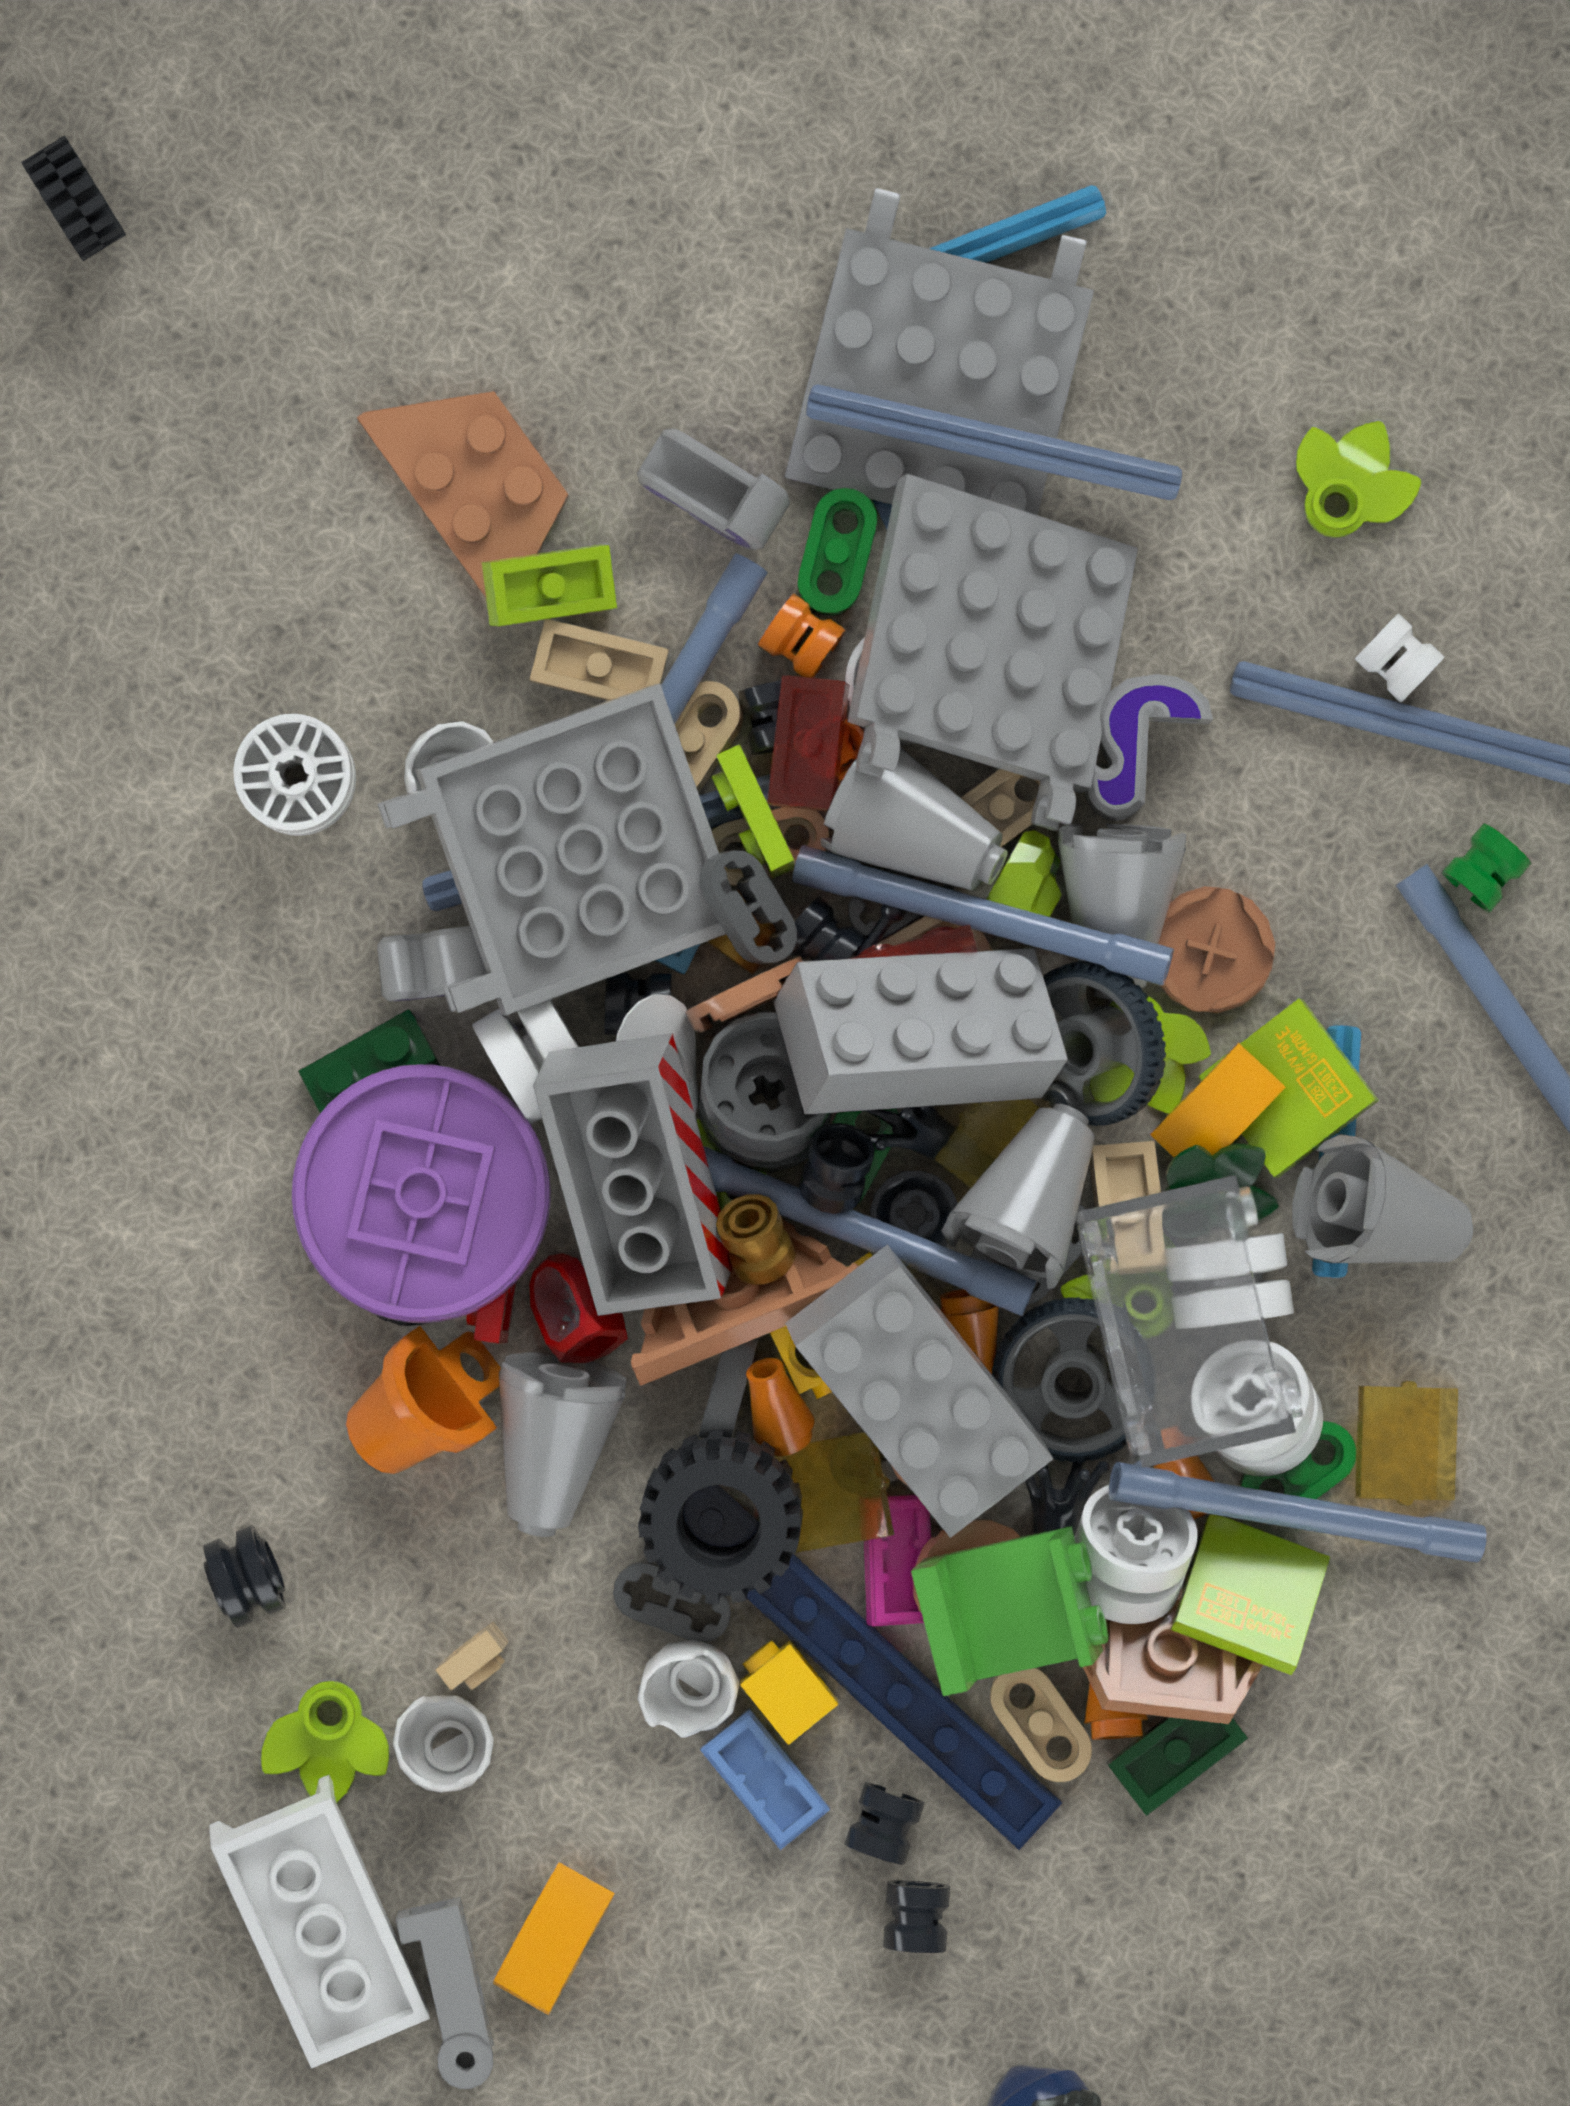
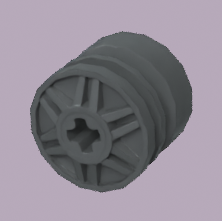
M759 1012L736 1019L715 1036L703 1058L699 1119L706 1139L717 1152L730 1156L735 1162L759 1172L774 1173L799 1165L808 1157L813 1135L819 1128L830 1124L832 1113L804 1114L777 1013ZM762 1093L767 1101L778 1098L776 1109L770 1111L764 1103L754 1106L755 1095Z

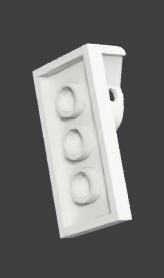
M330 1775L319 1779L315 1795L237 1828H232L221 1821L209 1825L211 1850L311 2069L430 2019L429 2008L335 1801L333 1781Z

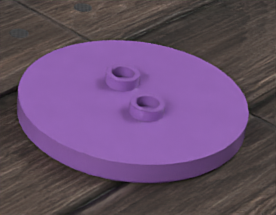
M417 1064L386 1069L367 1076L341 1092L326 1106L309 1129L296 1160L292 1182V1205L297 1232L303 1248L319 1274L332 1288L360 1308L381 1317L409 1323H431L459 1318L479 1310L504 1294L520 1278L535 1257L548 1224L551 1203L550 1174L546 1157L535 1131L523 1113L507 1096L483 1079L461 1070L438 1065Z

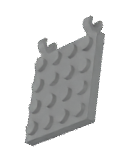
M875 188L865 233L848 228L845 231L784 478L831 490L851 488L862 492L871 500L892 505L897 480L906 474H910L1038 515L1048 475L1047 472L811 419L806 415V406L813 385L819 384L1057 439L1094 290L1076 286L1087 241L1062 235L1051 279L890 239L901 196L898 193Z
M910 474L899 478L895 489L847 721L865 727L862 744L857 756L856 771L878 778L883 776L884 769L894 771L900 753V740L898 738L1039 780L1040 785L1032 811L1031 824L1053 831L1058 829L1059 822L1066 825L1071 824L1076 807L1074 791L1083 793L1091 789L1102 735L1100 713L1105 696L1111 689L1138 548Z
M661 684L648 686L417 769L415 771L422 789L377 804L385 828H396L429 815L432 816L486 969L485 973L442 987L451 1012L456 1010L459 1013L496 999L501 1014L509 1015L726 934L700 888V872L704 863L711 856L719 852ZM726 878L721 883L722 889L725 892L732 891L728 878Z

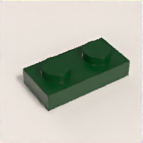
M407 1009L298 1070L319 1113H321L341 1092L367 1076L399 1066L417 1064L441 1066L415 1016L410 1009Z
M1165 1717L1145 1732L1143 1736L1137 1738L1107 1761L1106 1764L1143 1813L1148 1816L1245 1742L1248 1737L1233 1718L1229 1724Z

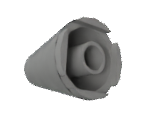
M900 747L895 770L888 771L884 769L883 776L880 778L856 771L857 759H855L841 782L825 818L824 825L834 830L833 838H821V846L825 850L860 862L969 890H975L982 881L990 885L996 879L1007 857V850L1000 847L1002 833L903 748Z
M1084 823L1061 826L1058 835V845L1072 924L1108 934H1124L1158 944L1186 851V834L1179 833L1171 837L1172 829L1146 825L1106 823L1108 828L1097 830V836H1083ZM1130 977L1135 980V985H1140L1141 988L1147 984V981ZM1096 988L1094 989L1095 997L1111 999L1104 992Z
M1055 1104L1053 1109L1039 1108L949 1213L947 1221L941 1230L946 1241L955 1248L959 1238H961L974 1248L970 1255L971 1258L990 1261L1037 1280L1036 1284L1039 1278H1046L1047 1289H1054L1064 1273L1095 1140L1094 1133L1087 1127L1089 1123L1088 1118L1080 1111L1064 1104Z
M1340 1134L1324 1141L1316 1150L1324 1153V1155L1320 1158L1315 1168L1304 1167L1298 1178L1292 1202L1293 1229L1296 1238L1306 1241L1310 1250L1305 1252L1311 1258L1327 1263H1445L1458 1258L1471 1242L1473 1236L1472 1216L1465 1203L1366 1139Z
M526 1352L506 1356L505 1363L502 1362L501 1370L499 1371L507 1515L518 1522V1529L521 1532L533 1536L550 1537L555 1535L556 1529L568 1527L573 1519L625 1398L627 1380L626 1377L616 1370L599 1363H585L584 1371L576 1367L557 1364L559 1360L554 1354Z

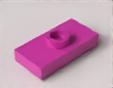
M915 1494L862 1497L867 1625L873 1627L924 1623L922 1613L919 1612L913 1597V1577L911 1571L916 1566L921 1549L931 1539L930 1512Z

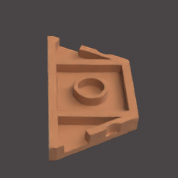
M494 391L368 411L357 417L359 423L485 598L482 562L539 554L569 495Z
M782 1219L783 1229L789 1234L796 1255L792 1267L776 1281L752 1285L742 1281L732 1268L722 1298L644 1309L641 1326L645 1332L641 1353L633 1354L631 1359V1366L640 1386L785 1327V1323L859 1266L855 1263H852L849 1267L843 1265L831 1257L826 1245L811 1236L799 1235L792 1224Z
M1180 1589L1174 1606L1165 1615L1156 1620L1141 1624H1124L1105 1619L1108 1630V1642L1101 1644L1103 1652L1094 1664L1085 1666L1083 1669L1104 1710L1229 1724L1263 1665L1172 1631L1171 1627L1184 1590Z

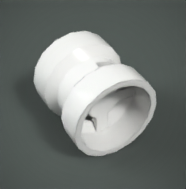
M1398 613L1361 651L1355 660L1368 672H1378L1387 681V690L1401 703L1443 660L1444 656L1432 644H1421L1413 636L1412 625ZM1404 646L1407 650L1391 665L1388 661Z

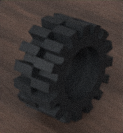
M65 135L21 162L82 261H85L126 235Z

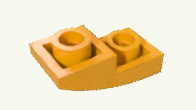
M1238 1042L1150 1135L1173 1157L1194 1145H1200L1208 1150L1211 1155H1214L1220 1149L1230 1146L1286 1086Z
M559 1862L517 1935L493 1984L549 2015L580 1962L584 1949L613 1901L615 1893Z

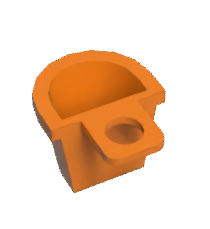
M419 1325L391 1347L384 1357L382 1373L347 1413L346 1427L349 1439L357 1453L370 1466L384 1473L396 1474L442 1451L457 1453L469 1449L497 1429V1426L479 1404V1401L500 1386L499 1371L501 1367L481 1341L473 1340V1332L467 1331L439 1351ZM460 1353H467L479 1362L484 1374L483 1381H476L465 1372L461 1365Z

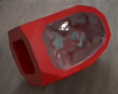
M564 1253L549 1255L533 1271L529 1284L530 1307L545 1343L560 1363L592 1362L609 1355L628 1339L623 1313L597 1315L584 1265L577 1258Z

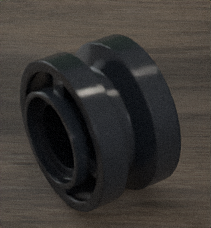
M253 1525L236 1531L235 1546L231 1548L220 1538L203 1545L206 1559L204 1569L209 1585L221 1611L225 1616H229L236 1628L253 1622L254 1607L261 1606L270 1615L286 1608L283 1595L286 1589L279 1566L265 1538L259 1536Z

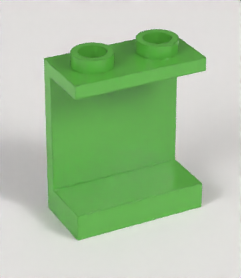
M1072 1526L924 1558L911 1571L943 1696L967 1692L980 1679L1078 1659L1080 1667L1090 1666L1094 1664L1103 1652L1101 1644L1108 1642V1630L1104 1613L1100 1605H1091L1086 1581L1092 1580V1566L1088 1550L1083 1542H1075Z

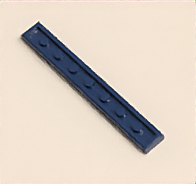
M720 1485L699 1489L688 1497L684 1505L683 1517L689 1530L699 1540L711 1546H737L749 1540L759 1527V1521ZM794 1553L791 1556L790 1565L782 1577L776 1575L772 1579L769 1589L760 1595L756 1589L748 1592L747 1599L1018 1850L1025 1845L1062 1804L1059 1798L948 1696H943L941 1689L874 1627L867 1625V1621Z

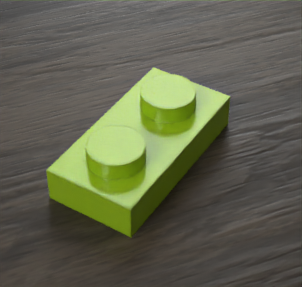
M599 544L482 562L490 626L499 627L617 608L609 545Z
M740 744L717 754L718 765L722 772L711 776L726 810L729 811L739 807L749 828L738 834L745 851L753 855L761 865L766 864L772 879L793 870L795 867L794 858Z

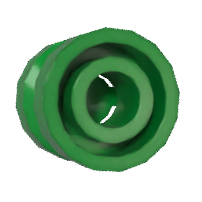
M1483 823L1470 838L1471 848L1461 857H1454L1441 873L1454 887L1457 888L1459 884H1462L1473 894L1470 900L1482 910L1490 913L1503 898L1502 888L1509 880L1519 879L1532 863L1508 838L1490 825Z

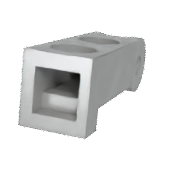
M461 1897L399 1910L395 1920L401 1944L419 1940L421 1942L443 2039L437 2057L439 2072L442 2078L451 2086L459 2089L475 2088L481 2085L491 2073L493 2068L492 2046H494L462 1899Z

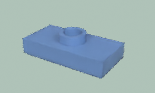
M751 1708L746 1710L700 1748V1751L780 1850L830 1811V1806Z

